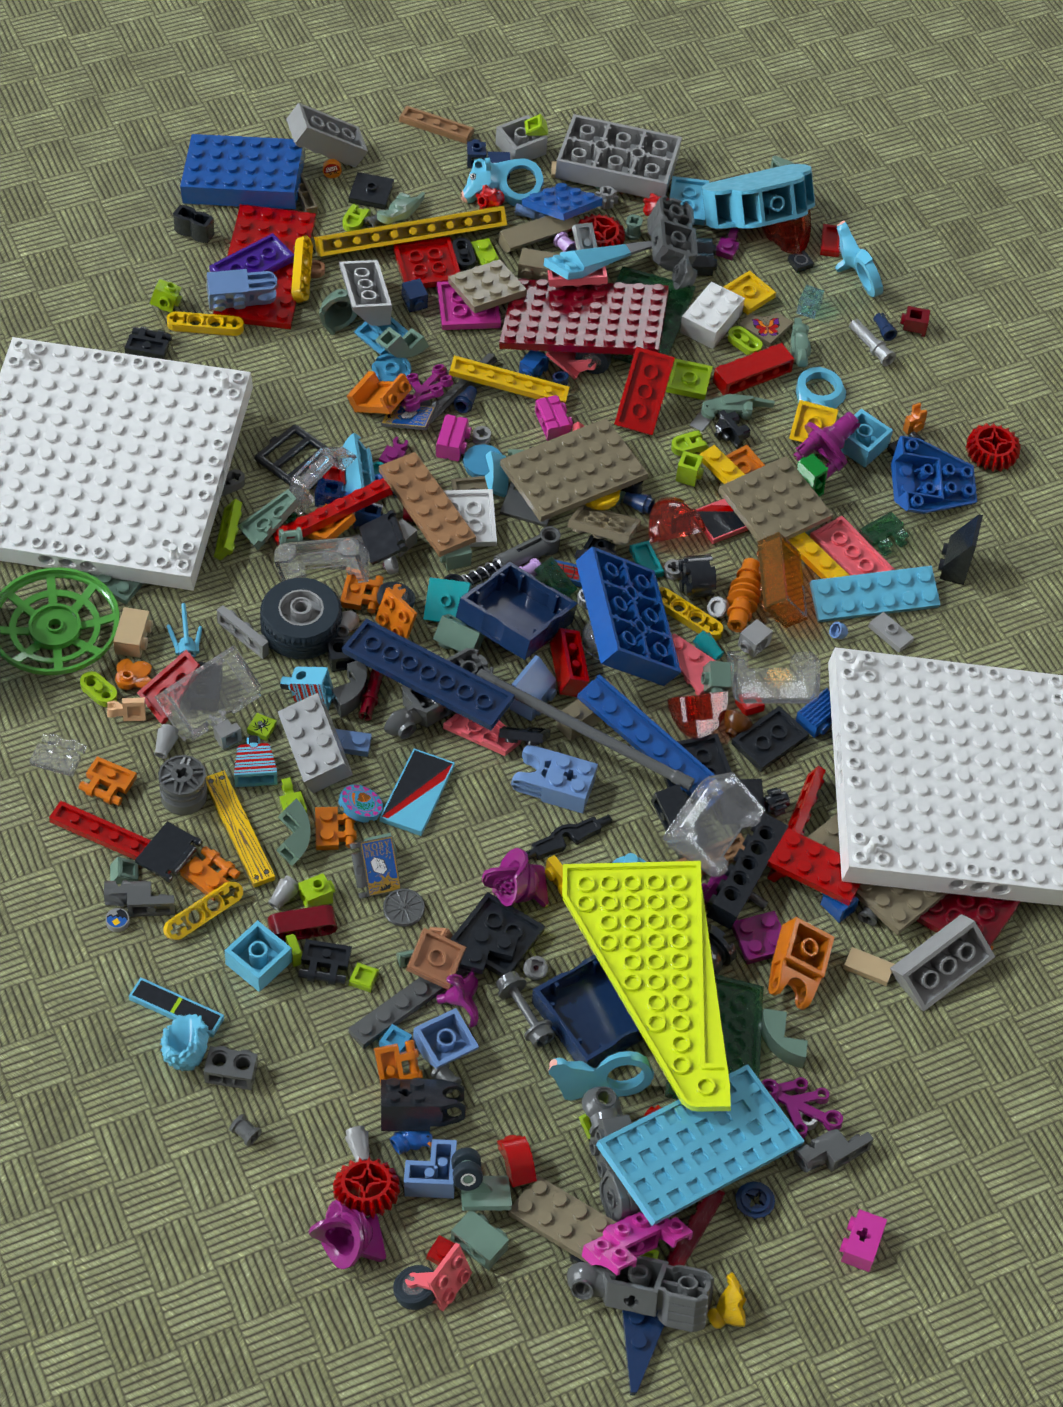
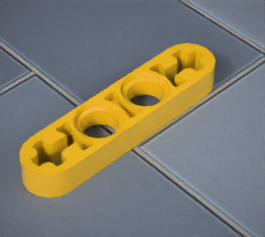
M308 236L299 237L295 241L291 292L293 299L297 303L307 301L310 294L313 244Z
M178 311L167 315V327L172 331L238 336L244 331L243 320L237 316ZM192 321L200 322V324L198 325H192L190 323ZM213 322H217L220 325L217 327H213L210 324Z
M659 587L661 597H665L662 598L666 614L698 634L705 630L707 633H711L715 641L721 638L723 632L721 622L671 590ZM679 605L682 606L684 610L678 612L675 611L673 607ZM697 616L702 621L696 623L693 622L690 618Z
M237 882L222 884L169 919L163 927L164 935L171 940L184 938L238 902L243 896L242 886ZM229 887L236 889V891H234V897L227 896L223 899L220 896L229 893ZM211 898H215L218 901V907L214 911H211L207 906ZM196 910L199 913V920L193 924L189 921V913ZM183 922L186 924V926H182L177 930L178 934H171L172 924L180 925Z

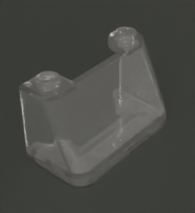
M346 537L280 544L275 549L274 563L282 582L292 578H306L307 569L346 566L347 574H354L358 583L369 582V553L367 547L355 538Z
M727 651V662H731L732 694L739 703L809 704L818 699L820 693L821 661L813 652L795 653L791 658L790 668H748V658L744 653Z
M733 772L712 775L705 778L698 785L666 831L663 840L670 848L687 860L701 861V870L711 877H719L728 869V861L723 856L743 827H753L760 822L765 809Z

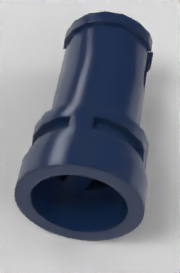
M878 313L874 316L873 320L880 329L882 338L885 341L893 340L897 336V330L889 323L885 314Z

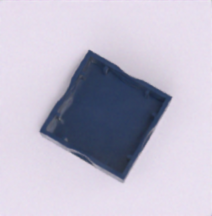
M508 562L493 573L487 581L478 584L460 597L456 618L523 660H526L554 638L560 628L565 629L573 623L578 603L554 588L541 583L534 576L513 563Z
M595 954L583 960L574 969L561 973L533 989L532 1004L544 1020L552 1021V1029L555 1035L575 1061H583L592 1068H596L608 1056L623 1052L644 1039Z

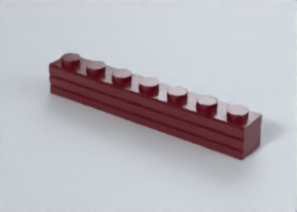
M718 1190L705 1197L702 1202L699 1201L695 1209L697 1212L695 1215L692 1214L688 1220V1228L693 1231L692 1238L690 1240L684 1238L677 1242L674 1251H670L666 1258L668 1265H686L722 1203L725 1192Z

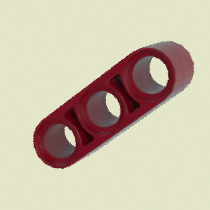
M331 905L278 912L270 915L267 919L269 930L284 942H286V936L294 934L297 940L330 935L338 929L334 908Z

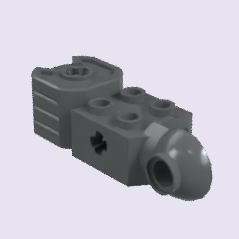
M662 196L647 218L648 234L652 240L653 261L662 266L663 269L673 272L674 289L679 290L692 286L697 277V270L692 267L694 260L698 256L696 229L692 228L694 225V211L687 202L681 205L682 201L670 198L666 201L667 196Z
M466 648L447 658L448 661L477 675L481 668L492 674L494 671V667L488 669L487 660L480 654L478 656L479 650ZM402 684V700L405 708L399 709L390 715L385 723L384 730L389 735L406 739L416 731L417 724L427 728L454 713V711Z
M597 1086L589 1089L583 1095L582 1108L592 1123L589 1130V1147L592 1156H595L597 1161L598 1175L602 1178L599 1184L600 1199L606 1216L619 1222L641 1210L601 1154L596 1144L598 1140L632 1124L629 1115L622 1113L620 1100L616 1093L609 1087Z
M645 1256L636 1257V1266H628L621 1269L619 1275H615L608 1268L604 1269L596 1265L591 1266L588 1262H578L568 1268L566 1274L567 1284L572 1294L578 1299L588 1300L592 1297H600L608 1307L653 1317L656 1316L658 1311V1319L670 1328L688 1332H697L705 1328L708 1310L712 1307L715 1280L706 1270L683 1265L671 1266L668 1265V1261Z

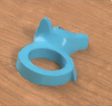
M843 220L837 225L839 250L843 260L836 265V271L841 272L855 268L864 289L870 297L883 294V285L878 270L873 263V258L866 250L858 247L847 223Z

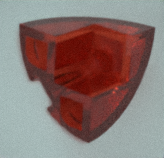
M808 209V214L803 217L762 226L769 241H773L780 247V250L786 253L802 254L808 246L811 234L810 209Z
M675 497L661 498L651 510L649 518L650 544L706 531L699 513L696 509H691L682 499Z
M728 691L668 698L670 714L678 729L691 738H701L715 731L724 719L727 710Z

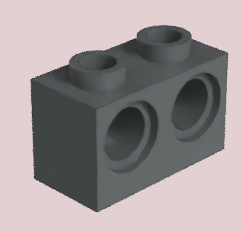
M210 1046L204 1068V1081L209 1084L252 1090L258 1067V1056L249 1050L237 1051L225 1046ZM218 1062L225 1063L223 1066H215ZM241 1066H247V1067H249V1068L246 1069V1070H240V1069H238V1068L241 1067Z

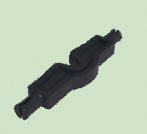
M609 814L600 819H596L593 816L577 824L559 826L550 836L532 843L531 849L526 851L528 860L534 857L537 860H541L550 855L563 852L566 849L563 837L570 838L578 845L590 837L601 833V828L611 824L612 818Z

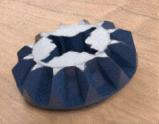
M756 1181L743 1184L738 1189L735 1198L737 1209L744 1214V1217L749 1216L754 1220L762 1217L765 1218L772 1212L775 1205V1197L771 1189L765 1184ZM760 1195L759 1204L750 1207L751 1199Z

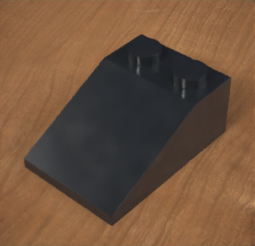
M977 515L950 535L948 543L944 542L941 555H945L944 559L940 558L938 570L941 571V580L964 585L977 545L983 515Z

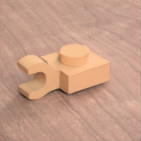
M145 697L122 698V704L117 701L107 702V717L123 716V721H146Z

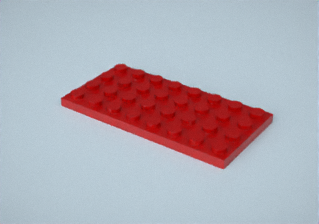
M240 204L227 256L272 233L294 254L297 238L302 236L312 238L316 213ZM294 262L273 272L277 277L276 299L273 303L246 306L243 309L226 308L223 311L214 310L213 314L237 316L243 320L244 324L291 330L297 305L291 292Z

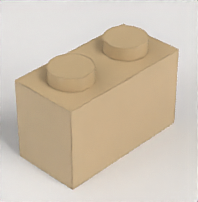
M123 608L113 641L115 654L141 658L142 651L147 649V634L151 633L153 628V620H150L149 611Z

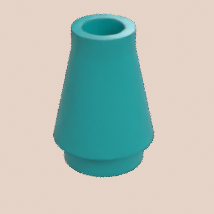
M703 630L693 640L696 648L716 661L724 654L710 632L707 633Z

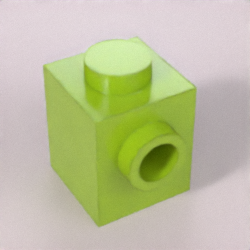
M683 451L678 463L675 481L695 487L697 480H701L703 477V456Z
M324 873L299 882L298 895L305 908L329 905L333 903L335 887L332 881L327 880Z

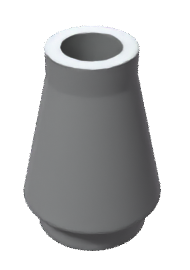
M354 611L342 612L339 636H347L348 633L359 626V617Z
M162 724L161 728L158 729L155 756L162 759L167 758L168 753L179 737V730L176 727Z
M287 875L284 879L281 878L268 904L279 911L284 904L299 893L298 882Z
M355 1126L347 1129L345 1140L355 1161L358 1162L359 1157L363 1161L367 1160L369 1157L368 1131L365 1130L364 1126Z

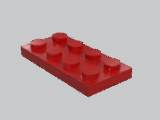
M636 346L614 422L615 425L649 435L654 434L675 357Z
M787 828L767 864L768 867L847 906L851 904L861 883L842 881L840 853Z

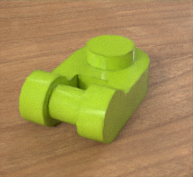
M352 204L342 219L343 229L347 232L360 230L364 224V218L370 217L371 210L367 208L361 209L358 205Z
M698 430L676 436L672 439L671 451L678 456H682L683 451L702 453L709 448L707 442L703 441V435Z

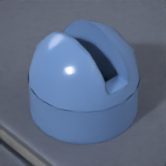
M834 622L830 626L829 634L832 638L844 639L848 634V628L843 623Z

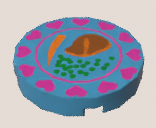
M362 785L346 786L339 796L340 807L342 805L344 808L343 812L348 817L359 822L375 821L383 810V803L380 797L373 790Z

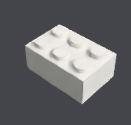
M710 282L682 316L680 333L714 349L742 315L745 298Z

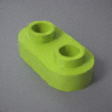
M734 326L729 329L728 341L744 354L751 355L762 350V341L745 328Z
M90 671L81 676V690L98 705L107 707V702L117 701L116 688L100 674Z

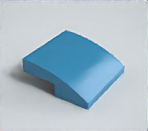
M391 317V325L371 326L365 321L354 333L379 355H383L389 352L379 346L375 340L388 327L402 337L408 330Z

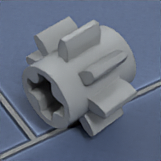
M603 186L600 187V192L596 191L595 196L602 198V206H600L602 209L613 208L614 204H618L619 196H617V190H614L613 187Z

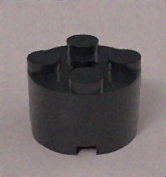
M711 554L684 556L683 559L678 560L679 571L682 572L679 588L680 592H684L687 598L715 595L712 590H716L715 566L710 565V561H713Z

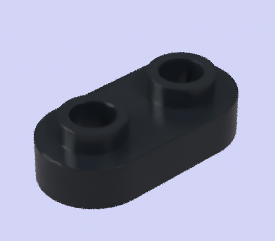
M466 238L455 239L452 246L459 269L466 271L474 268L476 257L471 242Z

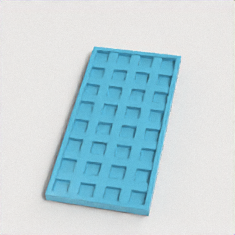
M748 1064L729 1074L731 1111L696 1112L686 1108L680 1100H677L598 1140L597 1148L652 1226L793 1151L804 1143L803 1138Z

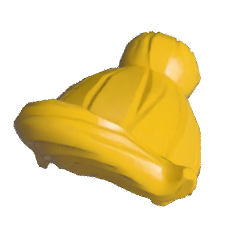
M730 1272L726 1277L728 1286L719 1297L716 1308L708 1311V1319L715 1329H721L725 1324L745 1327L746 1318L743 1310V1305L746 1302L745 1292L735 1274Z

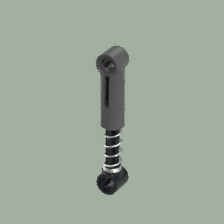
M553 526L544 527L539 535L495 556L492 563L487 562L484 567L479 566L476 571L471 570L468 575L449 574L444 579L470 582L472 587H475V584L483 583V580L489 579L493 573L508 562L520 567L529 563L532 558L537 559L543 555L556 554L560 547L561 533Z

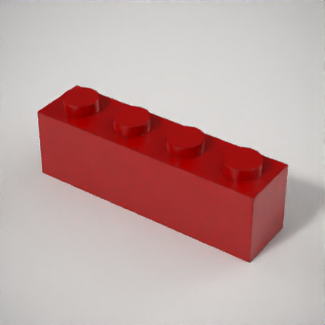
M783 343L770 346L767 349L718 366L714 370L713 383L722 395L735 394L792 372L794 357Z

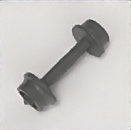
M515 971L508 972L496 982L499 990L498 996L501 999L513 997L531 1026L524 1034L526 1041H530L535 1048L548 1044L555 1037L552 1021L546 1019L539 1022L520 993L525 988L527 981Z

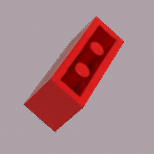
M560 628L550 643L560 695L577 697L578 693L590 682L580 631Z

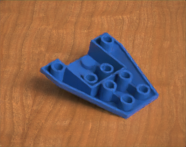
M899 437L891 462L894 501L905 511L926 514L977 503L974 465L919 438Z

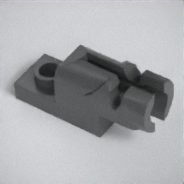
M124 880L121 886H118L116 881H104L105 905L120 907L127 905L129 917L175 915L174 895L160 894L152 896L151 881Z
M834 1129L816 1139H812L809 1146L807 1144L795 1150L796 1153L793 1156L797 1165L804 1172H809L823 1165H826L833 1172L870 1150L874 1139L869 1132H866L861 1136L856 1134L847 1141L838 1129Z

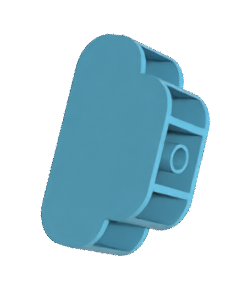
M805 164L779 166L710 182L702 186L706 225L716 229L767 226L803 217L808 214V209L815 206L812 168Z

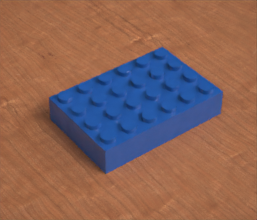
M192 134L180 185L183 204L240 206V204L268 208L296 209L301 173H303L306 157L305 148L298 147L293 139Z
M592 546L576 560L601 664L665 686L681 673L655 571Z

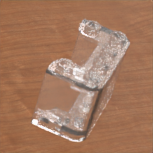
M235 645L163 690L154 698L172 725L179 730L178 734L182 740L185 741L191 738L193 741L209 731L208 725L214 722L217 726L226 720L225 714L232 711L235 714L261 697L260 691L263 688Z

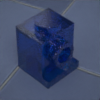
M319 478L314 493L315 507L330 504L334 500L346 496L347 491H344V483Z

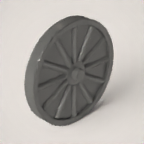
M411 889L394 890L387 895L383 903L385 917L389 922L397 926L406 927L414 925L424 914L425 905L422 897Z

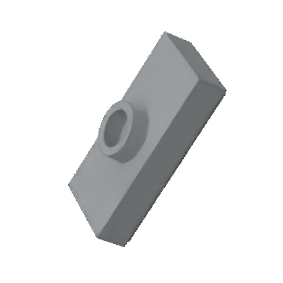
M884 612L869 622L868 628L898 653L914 640L910 633Z

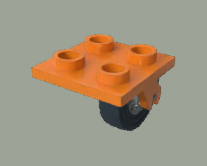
M391 581L382 584L377 593V601L380 607L375 621L382 627L408 639L418 614L413 609L416 599L414 592L408 586L399 582Z

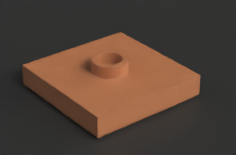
M423 928L406 971L448 990L451 984L446 979L449 975L456 974L466 947L429 929Z

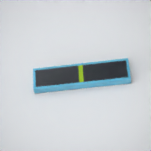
M141 977L129 995V1000L173 1020L177 1019L178 1015H201L202 1021L208 1026L207 1033L212 1038L224 1020L223 1014Z

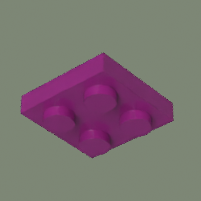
M775 911L736 920L732 930L746 964L773 958L781 930V925Z

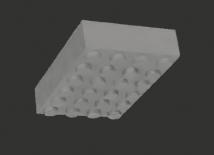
M573 114L557 158L555 178L599 188L611 186L617 192L649 198L651 193H655L657 196H666L679 157L682 137Z

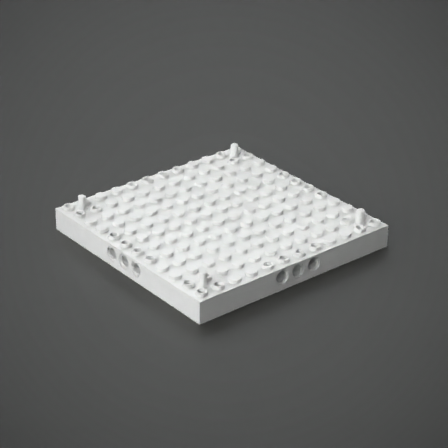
M12 337L0 372V561L44 568H71L91 572V575L96 576L103 574L115 579L194 591L253 389L251 372Z
M835 647L828 662L842 881L1063 906V675Z

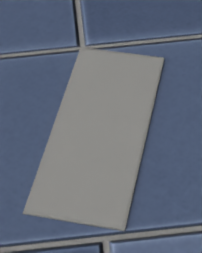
M700 411L690 423V426L703 431L712 419L703 417Z

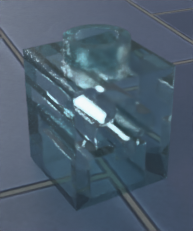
M806 285L799 299L796 313L815 319L822 305L824 290Z

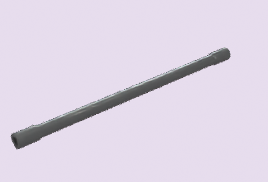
M482 668L478 671L477 676L514 694L515 700L664 776L671 782L679 784L680 787L688 791L691 789L695 781L694 778L679 770L670 768L537 699Z

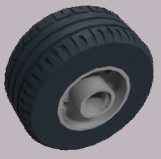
M292 578L285 580L271 588L262 600L260 607L261 633L267 638L268 646L284 657L292 659L318 657L327 652V642L339 636L338 632L341 630V627H339L342 622L340 599L333 589L315 579Z

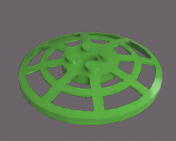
M63 567L39 569L14 579L0 592V609L7 599L17 606L11 616L9 627L0 626V634L10 635L13 645L20 652V654L11 658L0 646V656L20 670L39 675L72 673L95 663L113 645L120 621L117 601L113 593L103 582L86 572ZM55 578L77 580L87 584L88 587L82 595L68 590H56ZM44 579L47 581V591L36 593L24 601L15 594L18 589L30 583ZM96 590L107 600L112 609V614L103 617L99 616L96 607L89 601V598ZM57 597L76 600V602L70 607L57 603ZM48 598L49 604L37 610L30 606L39 600ZM85 606L90 611L93 619L81 621L78 614L79 610ZM22 612L30 617L28 627H16ZM113 622V630L109 641L103 648L94 646L99 637L101 625ZM51 625H60L57 629L50 628ZM94 627L93 634L88 643L79 638L81 630ZM17 635H30L34 643L25 649L19 642ZM70 645L80 648L79 651L62 657V649ZM40 648L53 650V658L41 657L34 653ZM86 652L94 654V656L81 663L63 668V662L76 659ZM30 658L41 663H54V669L35 668L21 662Z

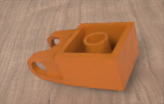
M798 917L784 923L780 930L771 963L769 993L776 996L783 991L786 985H789L795 993L796 1007L800 1010L806 1009L812 1002L821 979L825 977L835 937Z

